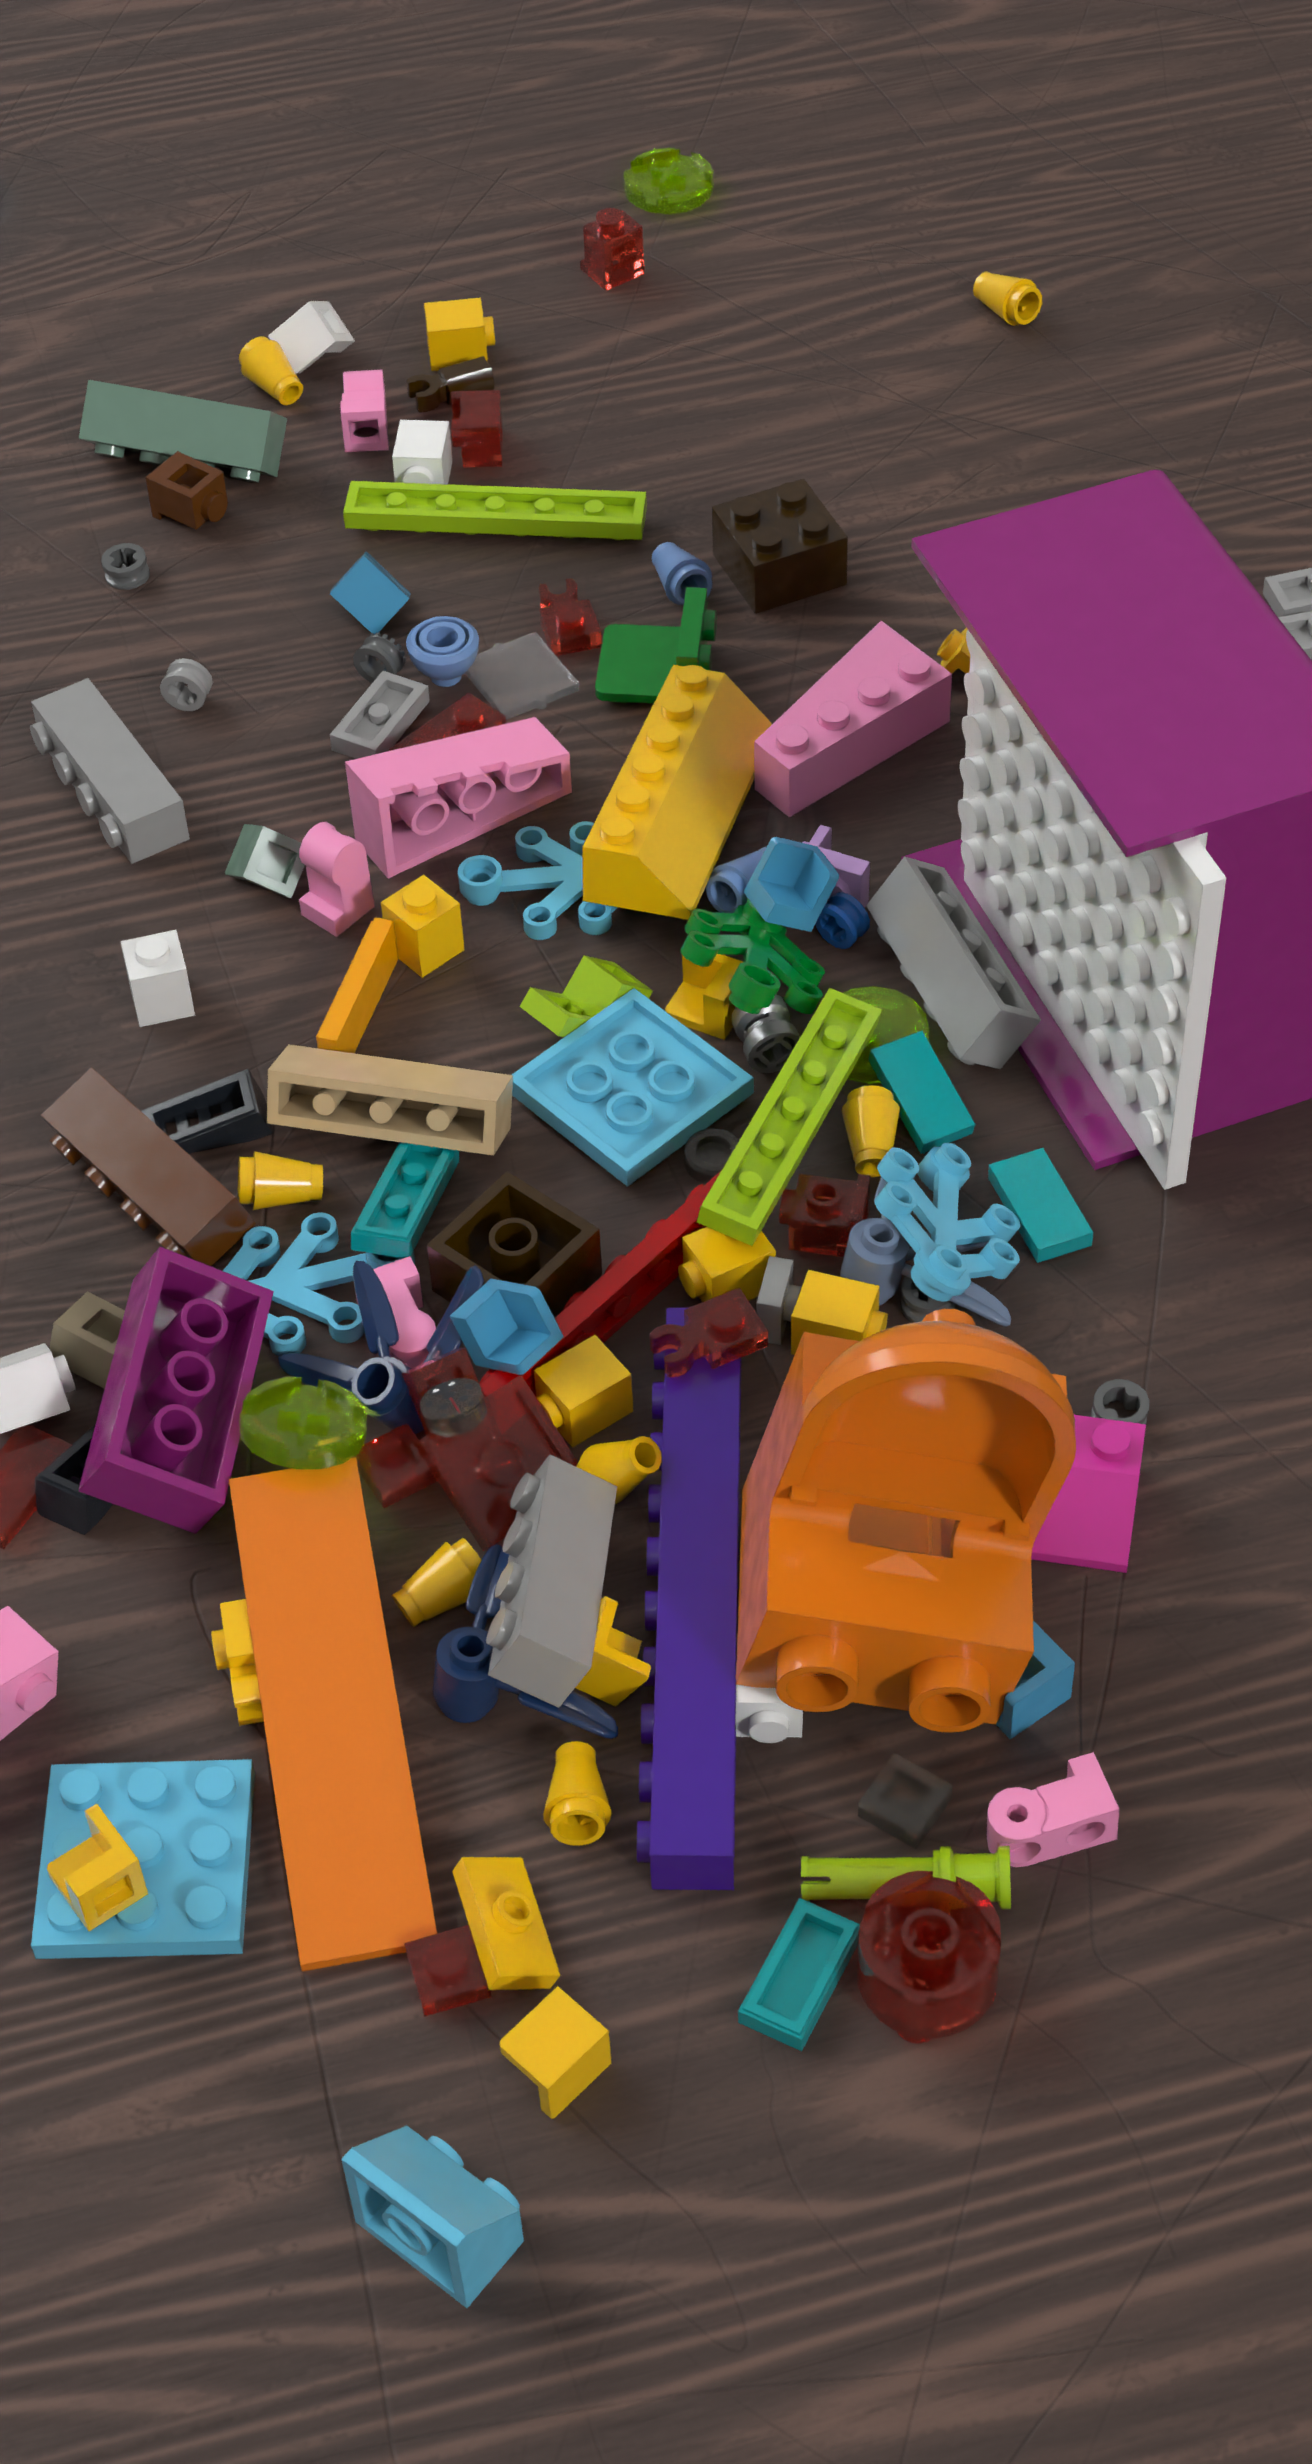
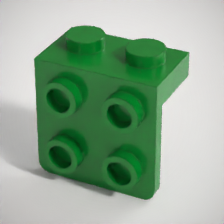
M686 587L681 627L611 624L605 628L595 683V695L599 700L620 703H654L673 665H696L711 671L712 645L707 644V641L715 642L717 610H708L707 588Z

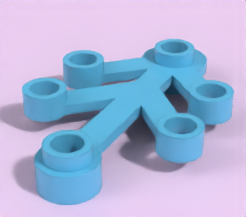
M583 821L571 827L569 831L570 849L549 838L546 831L540 827L527 826L520 829L515 836L517 856L525 862L532 863L545 860L553 866L502 871L500 863L493 857L486 855L472 856L465 859L458 868L461 894L470 903L484 906L493 903L500 892L556 888L540 903L529 905L523 912L524 932L528 937L535 940H545L552 937L557 931L556 918L583 895L582 847L586 840L582 839H587L594 823ZM583 901L578 908L580 929L589 935L606 933L612 926V912L618 907Z
M943 1143L941 1147H933L918 1165L914 1157L908 1152L893 1147L877 1165L879 1174L888 1183L875 1198V1205L883 1216L891 1220L916 1252L914 1257L915 1265L911 1269V1277L915 1285L928 1297L946 1302L953 1296L963 1294L969 1287L971 1278L993 1276L997 1279L1007 1278L1020 1261L1017 1251L1008 1243L1020 1228V1221L1017 1216L1003 1205L992 1204L981 1218L958 1220L959 1190L970 1176L971 1160L960 1147L952 1143ZM917 1173L921 1181L933 1191V1203L913 1179ZM912 1211L929 1231L931 1238L910 1214ZM989 1241L979 1254L961 1255L956 1250V1245Z
M319 1212L313 1213L303 1220L301 1233L280 1259L281 1249L277 1232L266 1226L250 1229L243 1237V1246L223 1271L247 1280L256 1267L272 1265L279 1259L266 1277L250 1280L249 1282L274 1291L272 1301L327 1324L330 1336L335 1341L352 1343L359 1340L365 1332L359 1305L353 1302H338L313 1290L354 1281L353 1266L356 1260L364 1261L375 1269L403 1258L366 1252L306 1267L316 1253H325L332 1250L339 1241L335 1218L330 1214ZM319 1230L328 1231L323 1235H313L314 1232ZM260 1244H268V1245H269L268 1247H266V1248H264V1249H255V1248H254V1247H256L257 1245H260ZM413 1251L411 1258L415 1264V1254ZM270 1313L268 1314L263 1337L269 1339L272 1352L279 1357L286 1353H301L306 1346L303 1323L293 1316H281L278 1318ZM343 1320H354V1322L349 1325L338 1324L340 1321ZM284 1334L295 1335L293 1338L287 1340L279 1339V1337Z

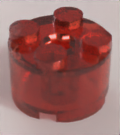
M933 1871L908 1872L892 1878L879 1887L872 1894L865 1907V1913L862 1917L858 1933V1985L861 1995L871 2012L885 2025L897 2031L902 2039L920 2044L928 2042L932 2038H942L960 2033L980 2020L996 1998L999 1976L1001 1924L993 1904L971 1882L956 1877V1882L933 1877Z

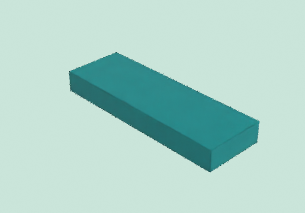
M399 1142L351 1231V1250L397 1258L411 1256L459 1163V1151Z

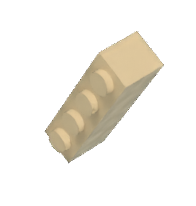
M288 1044L268 1069L267 1124L494 1156L511 1128L513 1075Z

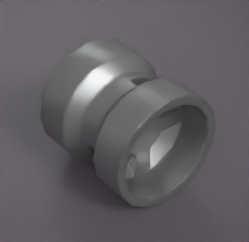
M776 994L771 1005L768 1008H762L759 1014H750L735 1007L732 1013V1025L739 1039L744 1042L743 1051L752 1069L760 1073L781 1071L800 1038L797 1029L790 1023V1013L782 997Z

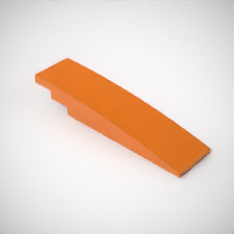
M354 1457L229 1479L301 1970L304 1972L438 1947L439 1942L357 1459Z

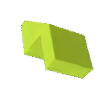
M584 955L562 994L530 987L520 1007L557 1036L565 1037L633 988L648 999L653 990L615 962Z

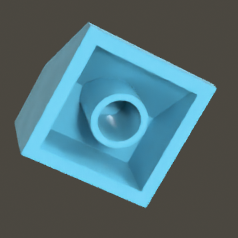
M404 2126L352 2147L341 2159L355 2222L466 2308L471 2305L524 2242L519 2210L520 2205L515 2196L495 2179L486 2178L484 2182H481L463 2168L464 2163L458 2153L439 2137L431 2136L426 2140L410 2127Z

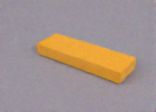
M375 917L371 921L316 1035L317 1047L319 1049L355 1053L398 961L394 922L392 920Z

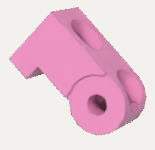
M383 369L343 372L344 394H342L340 413L345 452L389 450ZM363 427H372L379 430L377 434L370 437H358L353 434L357 429Z
M320 822L313 826L302 840L299 850L301 863L307 866L306 871L309 892L299 899L301 915L338 937L375 907L366 850L362 843L350 836L337 832L336 828L328 822Z
M411 1256L373 1270L380 1279L387 1294L399 1333V1341L395 1345L389 1346L391 1357L400 1360L418 1372L429 1354L427 1345L436 1330L434 1320L427 1313L418 1310L423 1307L420 1277ZM440 1358L436 1363L435 1367L433 1368L432 1372L430 1373L429 1377L432 1376L434 1372L438 1369Z
M1094 1752L1069 1759L1067 1778L1036 1787L1034 1790L1013 1787L1006 1788L997 1793L990 1801L987 1811V1844L989 1851L996 1853L999 1846H1010V1866L1024 1867L1117 1840L1119 1807Z

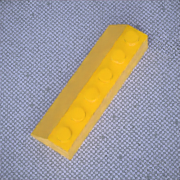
M696 665L672 666L582 847L583 901L686 920L689 919L692 911L696 909L755 778L754 741L772 725L766 716L725 673L706 670Z

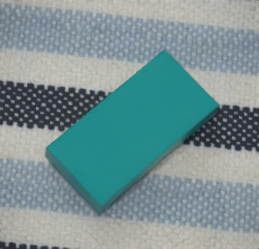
M922 1030L871 1049L868 1061L882 1086L892 1092L894 1101L900 1107L899 1116L920 1154L930 1151L933 1147H940L943 1143H950L973 1133L975 1123Z
M1044 1148L989 1164L988 1179L1003 1205L1010 1209L1019 1219L1020 1228L1018 1231L1037 1263L1092 1246L1093 1231Z
M799 1898L738 2010V2023L802 2051L862 1938V1925Z

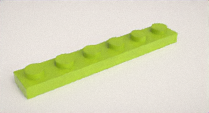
M350 481L343 515L345 528L366 529L370 531L400 530L419 533L452 532L470 535L504 534L514 536L642 540L647 511L646 492Z
M828 989L703 1201L697 1223L753 1246L877 1028L882 1009L834 989Z

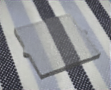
M536 631L505 644L495 643L492 649L477 654L474 663L465 673L503 721L535 708L545 709L547 703L579 691V682Z

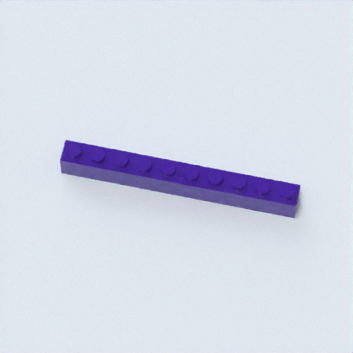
M667 1308L666 1333H654V1370H665L664 1382L652 1383V1419L663 1420V1432H651L650 1438L658 1445L661 1451L662 1461L658 1470H662L661 1484H649V1523H660V1536L647 1537V1576H658V1591L645 1592V1631L657 1632L656 1647L643 1648V1661L651 1665L649 1678L643 1683V1686L655 1687L654 1703H642L641 1744H653V1760L640 1761L639 1802L651 1803V1821H638L637 1863H650L652 1889L734 1890L742 1354L741 1308Z

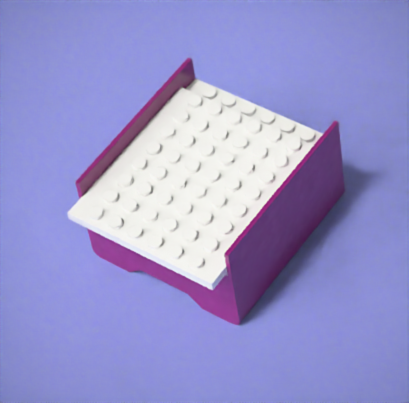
M1150 470L912 538L911 548L968 629L966 632V642L970 653V670L964 676L968 709L967 716L962 718V730L966 740L965 758L960 760V772L964 782L963 799L958 801V813L962 823L961 839L915 852L905 857L945 868L1040 1017L1041 1021L1018 1047V1051L1093 1169L1097 1170L1142 1155L1163 1189L1166 1190L1186 1183L1191 1140L1193 1137L1312 1098V660L1169 477L1161 470Z

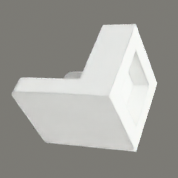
M309 301L268 335L270 340L277 341L280 344L296 374L302 373L325 353L342 352L355 341L329 301Z

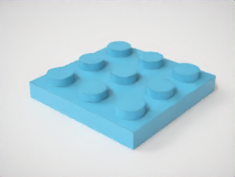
M635 988L512 1074L513 1097L627 1187L754 1093V1077Z
M252 1759L51 1765L31 1941L35 1959L243 1954L255 1770ZM97 1803L139 1859L148 1895L88 1932L50 1879L47 1865L92 1837L84 1811Z

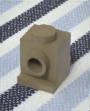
M87 1291L53 1323L50 1342L53 1358L64 1355L71 1372L105 1389L125 1310Z

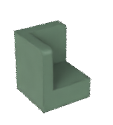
M244 824L225 874L235 879L249 881L283 897L292 898L305 866L299 858L301 842L265 826Z

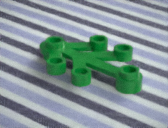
M747 899L744 905L737 906L734 913L709 912L703 909H694L684 927L688 936L680 949L681 954L687 960L699 966L709 967L717 954L744 955L743 962L739 964L729 983V989L731 990L729 1000L733 1005L744 1012L759 1014L762 1008H768L781 986L780 979L789 987L784 995V1001L791 1008L804 1014H813L823 997V992L818 988V985L825 974V970L785 936L787 932L785 926L765 922L749 899ZM720 931L739 932L741 935H719Z

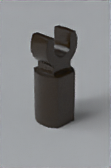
M484 356L438 370V374L433 376L420 374L406 380L408 397L410 399L416 398V406L419 413L432 411L441 402L446 401L450 405L494 391L492 369Z

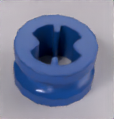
M838 892L831 896L827 904H825L815 925L821 936L829 944L839 949H847L855 943L858 937L863 936L869 930L870 919L863 905L855 897L848 893Z

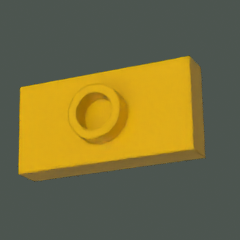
M462 1857L452 1872L489 1990L550 1989L560 1977V1972L522 1857Z

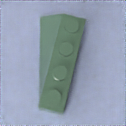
M88 380L79 439L95 444L94 453L123 459L125 450L140 453L139 461L159 466L179 451L214 468L217 466L231 469V478L259 483L260 474L274 477L278 475L287 418L272 411Z

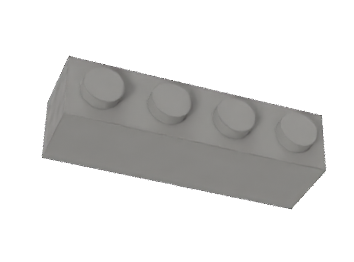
M89 678L31 701L36 723L30 725V732L36 747L42 755L49 753L52 756L54 767L64 785L72 783L75 787L78 801L87 816L96 815L102 834L111 848L119 846L130 863L133 864L190 839L183 800Z
M904 856L866 905L879 926L877 928L878 934L892 947L901 962L900 969L902 973L915 985L925 1002L923 1006L927 1014L939 1024L948 1039L947 1046L950 1052L965 1064L974 1065L976 1063L1001 1069L1041 1019L945 868Z
M550 1454L535 1475L530 1473L524 1474L513 1493L510 1507L517 1510L515 1521L508 1530L503 1543V1552L509 1554L508 1564L499 1577L494 1596L501 1600V1604L488 1630L486 1643L493 1647L488 1672L489 1676L559 1708L592 1666L617 1486Z

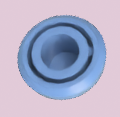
M439 616L427 619L416 625L407 636L406 646L411 661L420 672L431 678L434 684L441 687H449L457 684L461 680L462 675L474 663L479 649V635L470 623L462 619Z

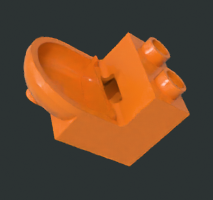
M957 1309L936 1310L926 1315L921 1322L891 1327L868 1336L861 1341L803 1332L742 1489L736 1685L776 1688L778 1697L785 1704L807 1712L834 1711L853 1702L909 1711L910 1717L918 1725L938 1732H962L976 1728L983 1723L996 1725L1003 1712L1006 1695L1014 1691L1034 1653L1031 1574L1033 1544L1075 1459V1417L1067 1399L1066 1376L1051 1374L1047 1367L1024 1347L1003 1335L975 1326V1322L970 1315Z

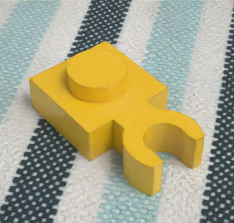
M246 1599L220 1603L223 1629L211 1631L217 1670L230 1668L235 1708H237L239 1726L264 1722Z

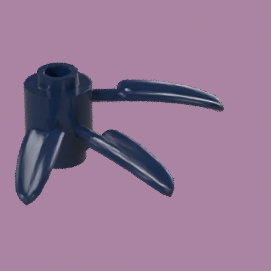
M356 1260L353 1266V1279L368 1348L371 1353H378L379 1357L371 1358L357 1368L317 1356L292 1352L278 1357L279 1365L284 1372L314 1389L347 1401H354L356 1399V1403L361 1411L398 1434L407 1436L417 1434L426 1429L434 1420L440 1403L439 1395L428 1394L430 1390L436 1387L428 1377L439 1358L443 1361L451 1360L463 1342L449 1316L483 1286L482 1272L476 1265L470 1267L428 1342L427 1351L429 1354L417 1372L400 1360L391 1357L389 1346H393L399 1341V1333L392 1307L383 1285L373 1268L364 1261ZM427 1401H432L433 1405L431 1407H426L425 1403Z
M491 1546L484 1554L477 1568L466 1601V1609L475 1615L473 1626L450 1631L440 1640L437 1646L433 1681V1697L435 1702L449 1719L460 1723H471L483 1718L495 1706L500 1688L518 1695V1701L524 1706L604 1738L613 1739L618 1737V1727L615 1719L600 1706L575 1691H572L558 1708L488 1675L493 1647L486 1643L488 1632L485 1631L487 1619L494 1618L500 1609L501 1600L496 1598L494 1593L499 1577L508 1564L509 1554L503 1552V1546Z

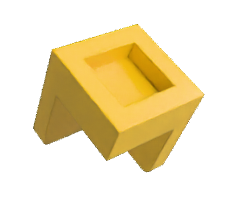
M717 954L711 966L703 967L692 963L682 955L683 982L666 1006L665 1011L688 1028L725 1040L733 1028L732 1013L736 1007L729 1000L731 993L729 983L739 964L743 961Z
M605 1596L601 1599L592 1666L575 1688L616 1707L648 1680L651 1665L637 1659L642 1641L612 1627L618 1602Z
M97 1803L84 1811L92 1837L47 1865L50 1879L88 1932L148 1895L139 1859Z
M558 1986L500 2040L502 2055L538 2086L541 2110L551 2119L560 2114L612 2063L609 2030Z

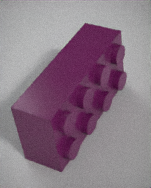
M159 1247L135 1276L131 1285L79 1492L194 1534L225 1504L229 1479L232 1474L274 1291L163 1247Z

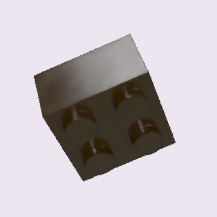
M804 478L712 506L713 555L755 614L847 585L848 537Z
M508 1171L427 1244L432 1291L450 1303L470 1267L476 1265L482 1272L483 1285L489 1279H497L537 1287L555 1318L563 1311L566 1303L575 1293L586 1291L603 1275L600 1229Z

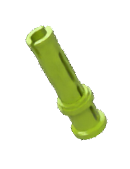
M940 1846V1850H933V1857L809 1858V1856H802L801 1877L830 1878V1880L821 1881L804 1880L801 1883L802 1899L806 1901L934 1899V1906H941V1910H952L955 1902H997L1000 1909H1011L1010 1846H999L996 1853L958 1854L953 1852L951 1846Z

